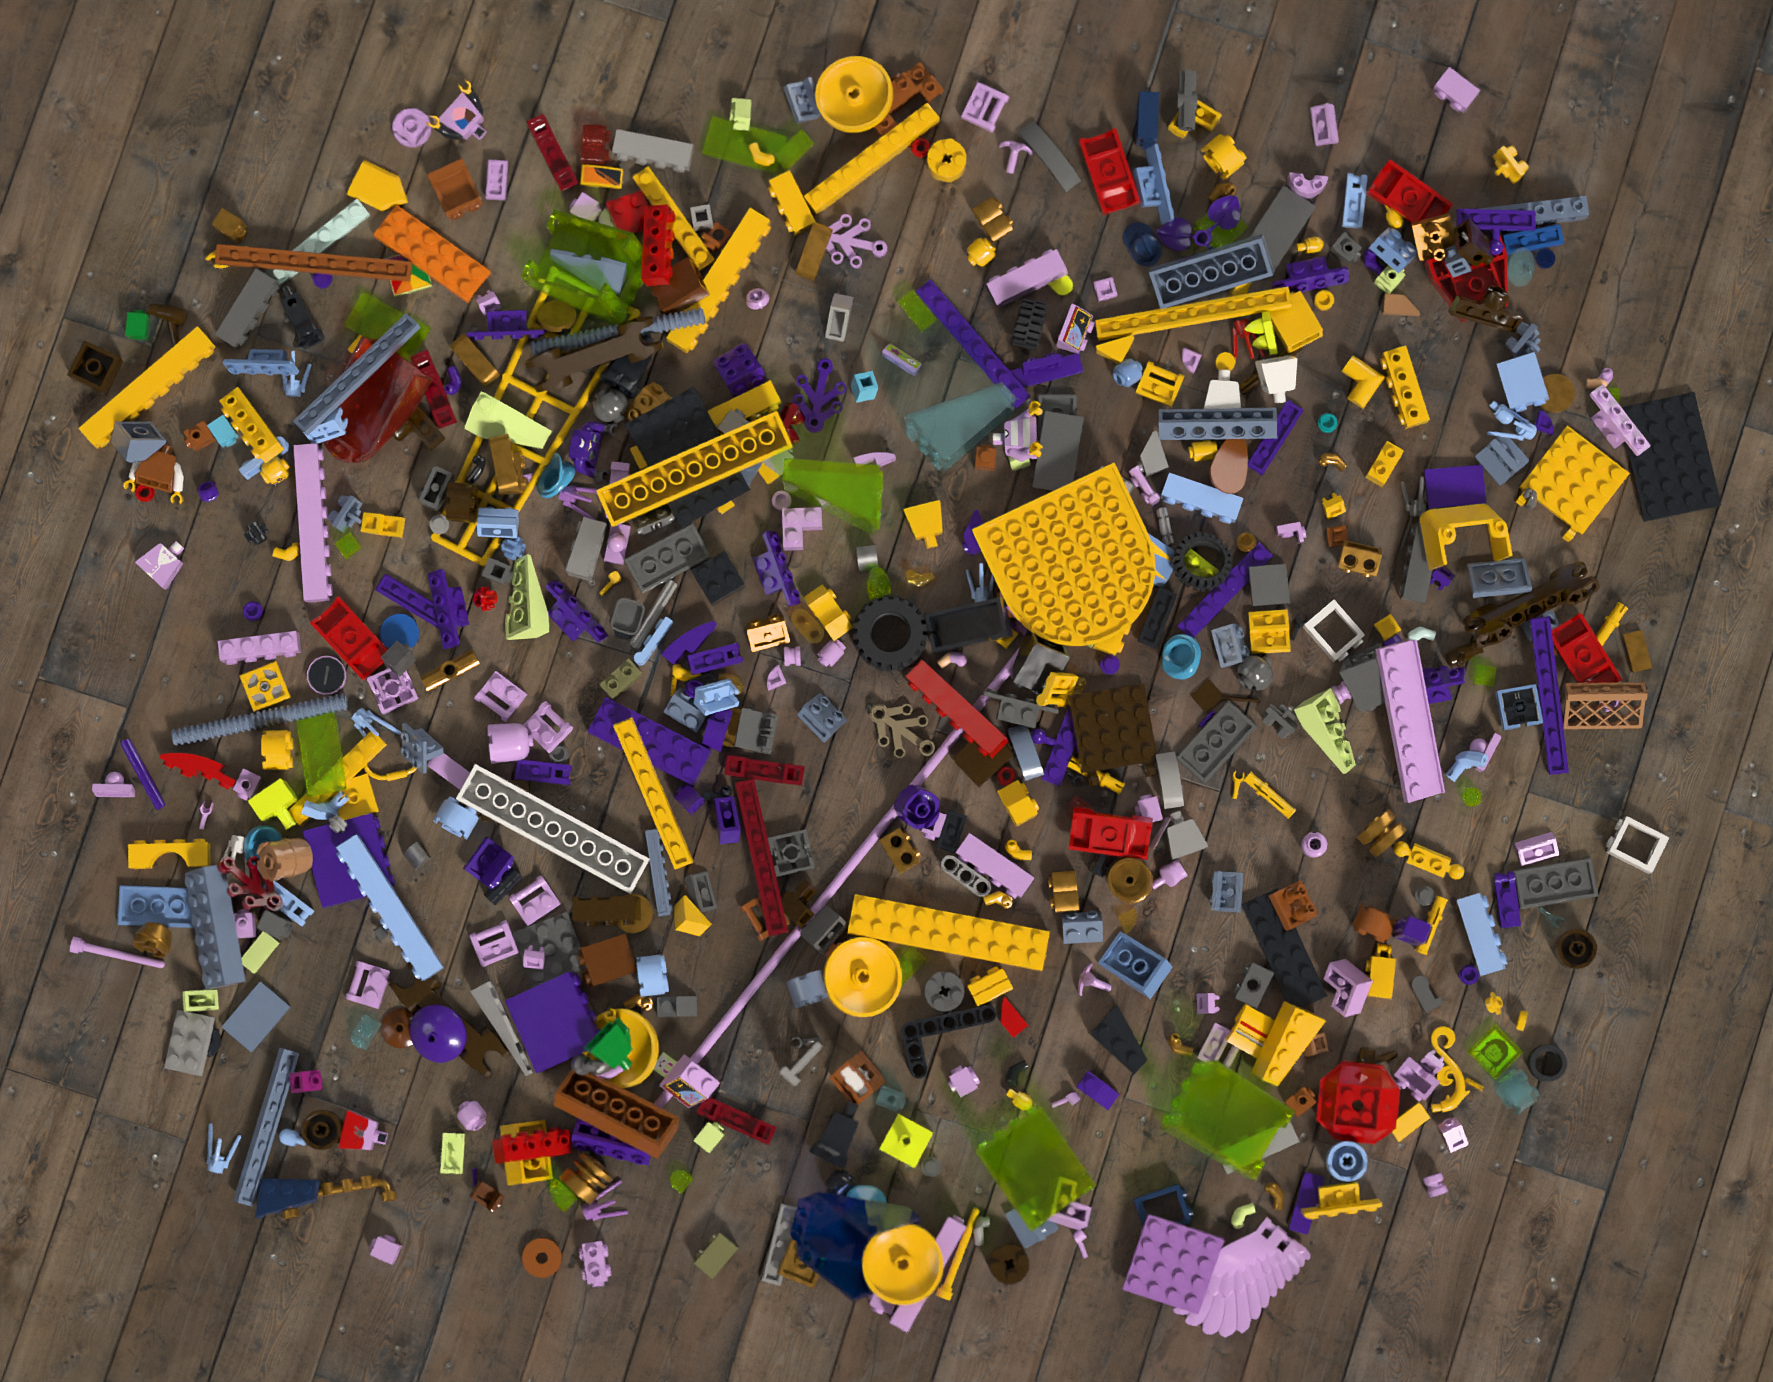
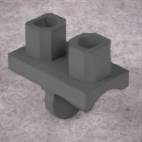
M1271 704L1266 709L1262 722L1269 727L1275 720L1281 724L1276 733L1282 739L1290 733L1293 734L1298 728L1292 722L1297 717L1291 712L1295 708L1293 705L1286 708L1281 704L1278 709Z

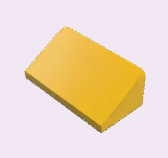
M1420 1102L1414 1104L1397 1118L1396 1129L1391 1133L1398 1142L1430 1118Z

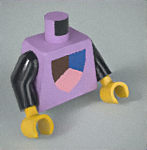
M464 79L467 83L466 88H462L459 84L458 88L465 92V94L461 93L439 118L430 115L434 119V123L426 122V125L435 127L437 132L448 139L459 140L463 138L467 140L473 134L478 140H481L487 132L480 126L484 121L482 117L484 110L480 98L471 89L470 82Z

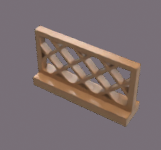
M1644 682L1565 683L1564 729L1642 728L1645 700H1647V690ZM1619 700L1621 703L1614 708L1608 704L1611 701ZM1632 700H1640V703L1634 708L1628 704ZM1570 701H1580L1581 704L1573 708L1570 705ZM1592 701L1601 702L1595 708L1589 704ZM1586 706L1590 712L1582 716L1578 711ZM1606 706L1610 711L1602 716L1598 711ZM1626 706L1630 710L1622 716L1617 712ZM1574 714L1579 718L1575 723H1568V719ZM1594 714L1599 718L1596 722H1589L1587 720ZM1613 714L1619 718L1615 722L1607 720ZM1635 714L1638 717V722H1629L1626 719Z

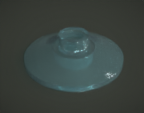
M1518 248L1509 258L1507 273L1510 282L1514 286L1523 287L1533 277L1535 260L1529 249Z

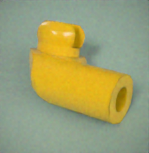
M757 143L748 146L753 160L757 164L769 166L774 163V156L761 152Z
M295 542L286 550L275 547L273 557L291 561L300 555V544Z
M1015 840L1007 841L1005 849L1012 859L1032 860V850H1021Z
M1001 891L983 897L986 906L997 903L1004 908H1010L1013 904L1012 898Z

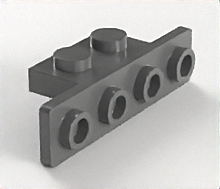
M989 688L986 689V692H980V695L1000 700L996 719L1035 728L1039 710L1056 714L1059 712L1058 709H1054L1055 705L1053 704L1040 706L1035 704L1036 700L1024 698V701L1017 700V695L1005 693V696L997 695V690Z

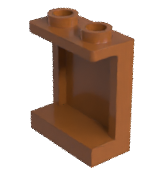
M462 158L427 174L448 220L459 219L463 216V213L469 210L474 212L481 208L480 205L483 204V201Z

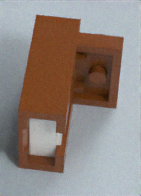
M862 1050L829 1077L847 1100L858 1105L887 1081Z

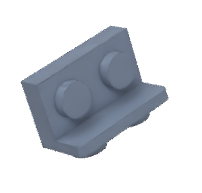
M1230 624L1211 630L1221 668L1244 662V658L1249 656L1248 647L1244 644L1243 640L1244 631L1239 624Z

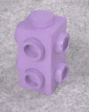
M603 1241L583 1243L582 1248H579L580 1260H584L585 1268H582L583 1280H587V1284L592 1283L593 1287L603 1286L604 1282L608 1281V1277L611 1276L610 1264L606 1265L605 1257L609 1256L607 1244L604 1245Z

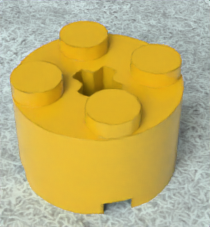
M1228 134L1226 136L1217 135L1201 149V152L1206 153L1203 155L1205 161L1215 173L1220 171L1223 174L1220 177L1223 179H1227L1238 170L1246 159L1245 154L1235 148L1233 145L1235 142Z
M943 139L934 143L929 149L927 156V167L930 174L935 179L945 182H953L960 178L966 167L964 148L953 139ZM943 159H950V163L943 162Z
M263 731L261 753L266 758V762H262L263 769L288 770L293 768V756H291L290 750L294 748V741L291 738V731Z

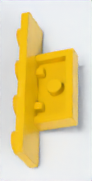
M1350 1182L1318 1187L1319 1206L1301 1208L1300 1210L1301 1214L1307 1217V1219H1316L1319 1215L1332 1217L1337 1216L1341 1212L1354 1214L1358 1212L1357 1210L1363 1209L1365 1211H1375L1378 1207H1382V1202L1378 1198L1360 1201L1358 1183Z

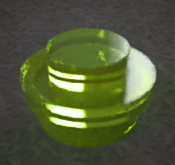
M1474 787L1467 788L1462 794V801L1468 807H1475L1482 800L1481 792Z

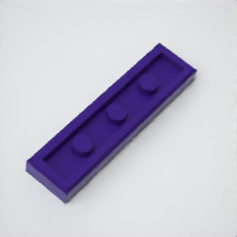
M1287 399L1277 415V438L1261 440L1248 461V468L1263 476L1304 409Z
M385 573L375 591L439 629L434 603Z

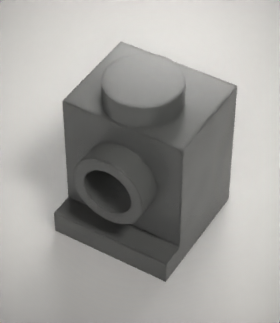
M1346 232L1341 235L1330 249L1347 265L1351 261L1355 263L1362 255L1360 253L1362 247L1351 239ZM1345 246L1351 247L1352 251H1346Z
M489 557L482 577L505 586L506 582H511L514 573L511 572V566ZM498 570L503 571L501 577L496 576Z

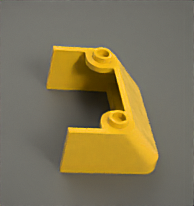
M1487 504L1433 509L1422 513L1420 516L1429 570L1447 564L1444 545L1454 542L1456 538L1455 527L1487 524L1494 561H1500L1513 556L1507 524Z

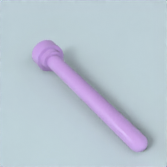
M73 937L70 945V952L77 954L87 951L158 968L165 966L163 960L87 944L79 937Z

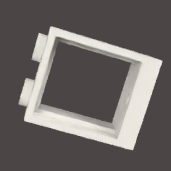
M1335 600L1331 601L1303 626L1306 632L1333 662L1337 659L1342 661L1348 655V649L1351 647L1356 649L1364 642L1361 638L1365 634ZM1334 610L1357 635L1337 653L1332 650L1314 629L1318 623Z
M1628 816L1619 819L1614 828L1617 830L1614 837L1611 836L1606 844V847H1608L1606 853L1648 874L1652 873L1669 837ZM1628 824L1657 839L1645 864L1616 849Z

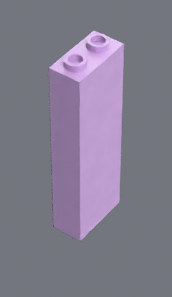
M956 1215L947 1217L935 1239L942 1252L943 1268L966 1228V1225L963 1224L964 1220ZM926 1298L914 1304L898 1305L890 1319V1323L908 1332Z

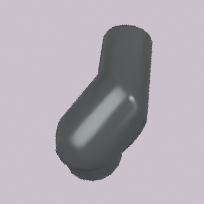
M1526 488L1523 497L1528 499L1525 507L1528 510H1532L1537 505V492L1534 489Z

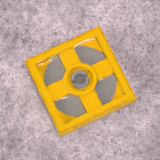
M277 661L239 675L253 712L291 698Z

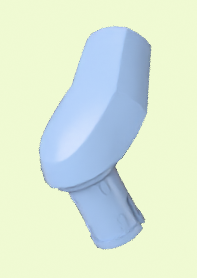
M1476 751L1461 752L1455 757L1456 762L1445 775L1455 782L1465 768L1470 769L1472 766L1485 767L1488 759L1487 754Z
M339 791L330 802L317 804L305 801L301 814L314 819L329 820L335 815L338 816V810L349 800V797L346 795L340 800L345 793Z

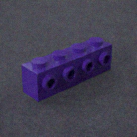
M577 1118L571 1147L580 1151L586 1150L598 1155L614 1157L618 1160L631 1161L638 1165H649L651 1155Z

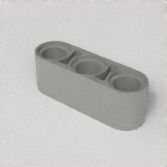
M948 855L942 859L941 868L944 873L979 897H985L989 894L991 885L984 877L954 856ZM951 859L955 862L953 870H947L944 867L946 860ZM963 871L970 872L971 880L967 882L962 881L960 874ZM983 882L987 885L988 889L985 893L977 891L976 886L978 883Z

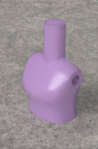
M1178 859L1159 869L1160 877L1153 881V888L1155 890L1164 883L1169 887H1173L1180 880L1188 876Z

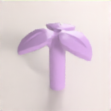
M1004 141L999 144V147L1009 146L1011 149L1006 169L1008 173H1014L1020 150H1025L1030 155L1032 154V150L1022 143Z
M1092 963L1086 966L1081 973L1082 979H1079L1078 982L1080 996H1082L1084 986L1092 985L1107 992L1111 990V984L1096 979L1089 972L1093 965Z

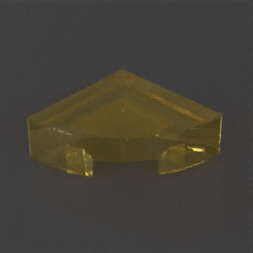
M1135 908L1117 916L1125 934L1129 933L1135 926L1137 919Z

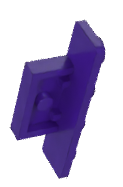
M1324 256L1286 264L1289 279L1272 282V289L1289 287V293H1297L1299 291L1302 293L1349 282L1348 267L1328 270Z
M527 310L487 311L488 331L467 332V337L472 336L473 340H483L484 336H492V339H503V335H511V339L522 338V335H530V338H540L541 334L547 333V330L528 329Z
M1052 352L1044 355V358L1037 359L1033 357L1026 359L1025 363H1022V368L1011 370L1010 372L1025 388L1082 373L1083 367L1078 353L1061 357V354Z
M775 531L762 533L768 552L753 558L766 595L782 589L788 606L801 604L799 592L793 582V575L789 571L786 556L780 546L779 536Z
M439 569L428 573V579L443 649H449L460 645L456 627L468 626L469 620L462 588H448L444 569Z
M553 580L546 584L545 588L558 600L548 611V616L572 641L577 640L585 630L598 643L608 637L605 629L597 624L591 614L580 606L577 599L565 590L562 583Z
M1457 667L1423 674L1428 703L1452 700V692L1449 686L1465 683V668Z

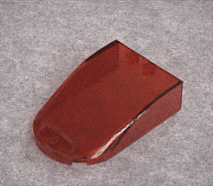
M361 336L342 374L378 339ZM395 352L338 406L343 410L341 420L347 418L348 424L344 435L324 441V445L329 453L336 459L347 463H361L370 459L409 419L433 379L399 353Z

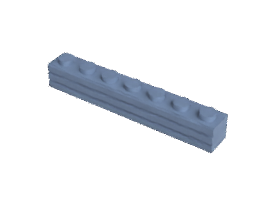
M657 829L647 830L645 834L658 916L671 915V912H673L672 904H669L671 895L667 891L669 882L665 878L667 869L664 868L665 857L661 853L663 851V844H660L659 839L661 837Z

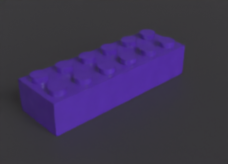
M605 697L588 733L624 751L613 725L633 717L653 767L694 787L712 753L711 750Z

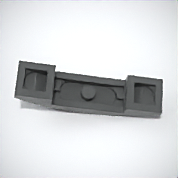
M1031 121L1018 132L1027 146L1032 148L1053 174L1054 179L1065 193L1081 181L1060 150L1034 121Z

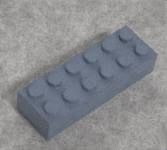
M1260 234L1152 267L1149 274L1160 308L1163 309L1273 276L1275 270L1264 235Z
M217 865L202 867L185 873V885L189 894L188 903L192 911V924L195 928V942L199 950V963L202 967V981L205 989L227 987L245 982L231 897L226 891L228 887L227 875L220 873Z

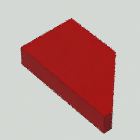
M1003 998L1000 1023L1014 1038L1028 1024L1010 1002Z

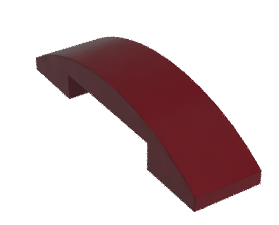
M544 113L527 121L526 123L560 191L562 192L578 184Z
M425 350L410 356L438 428L442 429L457 423L429 351Z
M727 755L724 775L802 786L805 766Z
M711 1097L702 1101L697 1111L699 1115L766 1145H770L777 1127Z

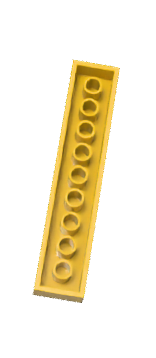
M775 411L600 488L596 492L611 526L615 527L794 447L778 411Z
M857 894L854 897L848 934L1037 971H1043L1050 933L1049 931Z

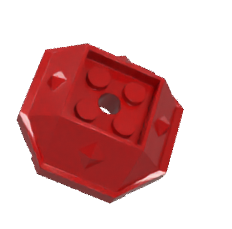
M1343 1060L1320 1080L1316 1119L1334 1140L1374 1145L1396 1129L1400 1087L1383 1065ZM1361 1100L1364 1106L1361 1109H1356L1353 1106V1102Z

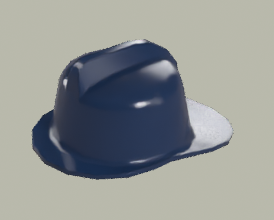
M1136 222L1130 224L1123 234V240L1134 261L1141 266L1148 267L1154 265L1159 261L1162 249L1153 230L1144 223Z

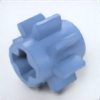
M518 536L511 539L505 538L501 548L505 552L504 556L512 560H516V557L521 558L526 549V544L522 543L523 539Z

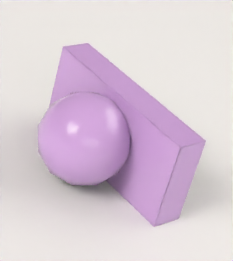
M623 524L615 527L610 526L604 562L624 565L623 559H625L631 526Z
M1492 734L1488 743L1481 738L1471 742L1470 751L1484 753L1488 757L1485 767L1475 766V770L1479 772L1485 770L1501 739L1500 735Z
M110 772L105 778V784H92V791L96 797H135L133 785L124 784V777L118 772Z

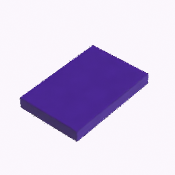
M1482 465L1423 470L1427 509L1486 504Z

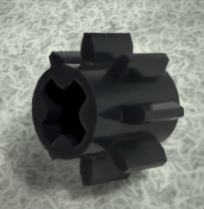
M256 521L245 528L247 533L244 536L249 544L253 542L256 546L268 539L266 534L269 533V530L264 523L260 525Z

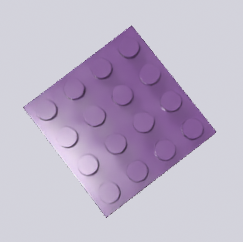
M1148 1213L1122 1289L1199 1314L1224 1238Z

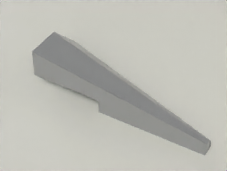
M491 981L470 991L526 1076L532 1074L533 1070L512 1022L506 1015Z

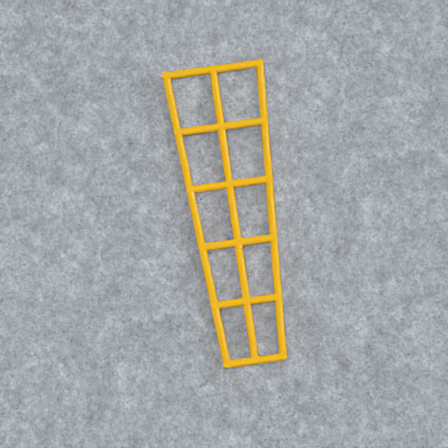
M551 267L527 323L528 329H543L539 324L535 323L537 312L544 304L555 277L590 294L570 331L571 335L574 332L578 334L596 298L630 314L631 316L628 320L639 318L641 313L640 310L616 298L605 296L604 293H601L594 287L560 271L556 267ZM548 330L547 333L542 334L547 338L553 337V339L555 336L561 337V335ZM522 335L493 398L501 401L508 383L535 396L526 417L533 420L542 401L570 415L544 457L519 444L511 443L513 452H521L523 456L539 464L528 482L527 488H524V494L520 495L515 505L511 507L492 497L498 486L495 473L486 492L478 490L476 497L481 499L479 508H486L490 504L498 509L512 508L518 510V512L521 510L543 471L549 465L553 455L558 450L599 383L601 373L610 366L612 360L599 366L575 407H572L546 394L547 391L536 393L535 387L512 376L529 338V335ZM476 435L455 482L464 483L472 466V460L477 454L483 438ZM445 505V507H444V509H443V512H442V514H441V515H444L445 517H446V505ZM479 508L475 511V523L468 524L458 545L440 536L441 534L433 532L431 535L432 541L483 567L486 566L489 557H492L504 538L494 537L483 557L465 549L477 526Z

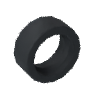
M1551 1044L1540 1045L1534 1048L1528 1058V1069L1531 1075L1543 1082L1555 1081L1561 1078L1567 1068V1058L1564 1052L1559 1047ZM1544 1051L1554 1053L1559 1060L1558 1069L1551 1075L1542 1074L1536 1067V1059Z

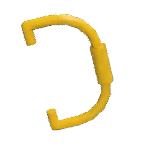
M367 764L364 770L374 779L391 781L407 777L408 774L415 772L416 768L412 767L408 770L404 769L387 773L386 775H377L369 769Z

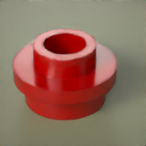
M924 138L914 140L911 145L912 153L919 158L926 157L931 148L930 143ZM922 145L925 149L918 151L917 147Z
M139 484L135 489V495L141 502H149L154 498L155 489ZM145 489L149 491L147 496L142 495V491Z
M1009 766L1001 767L997 772V780L1001 785L1008 786L1015 782L1016 772ZM1004 773L1010 774L1008 780L1003 779Z

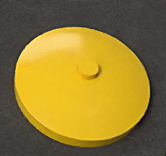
M851 56L842 58L826 68L818 80L815 99L821 116L829 125L844 132H862L876 126L885 118L892 105L893 86L888 73L876 61L866 57Z
M860 937L847 940L832 951L824 967L823 981L829 999L839 1010L855 1017H870L882 1013L896 1000L901 989L902 971L896 955L888 946L876 939Z
M614 1009L616 1012L615 1017L620 1018L630 1029V1045L633 1050L627 1057L631 1060L632 1065L627 1070L606 1080L621 1088H630L644 1081L654 1069L659 1051L658 1039L653 1026L644 1016L629 1009ZM609 1011L604 1012L608 1017H613ZM604 1013L596 1017L595 1023L598 1029H602L608 1023L603 1018ZM588 1052L583 1053V1055L588 1056L591 1060L599 1061Z
M905 1223L894 1224L879 1231L868 1243L863 1256V1272L869 1287L878 1297L892 1304L909 1305L925 1299L935 1290L943 1273V1256L937 1241L923 1228Z

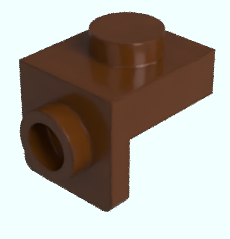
M482 1180L478 1181L469 1195L470 1198L486 1207L492 1213L501 1206L504 1197L498 1190Z

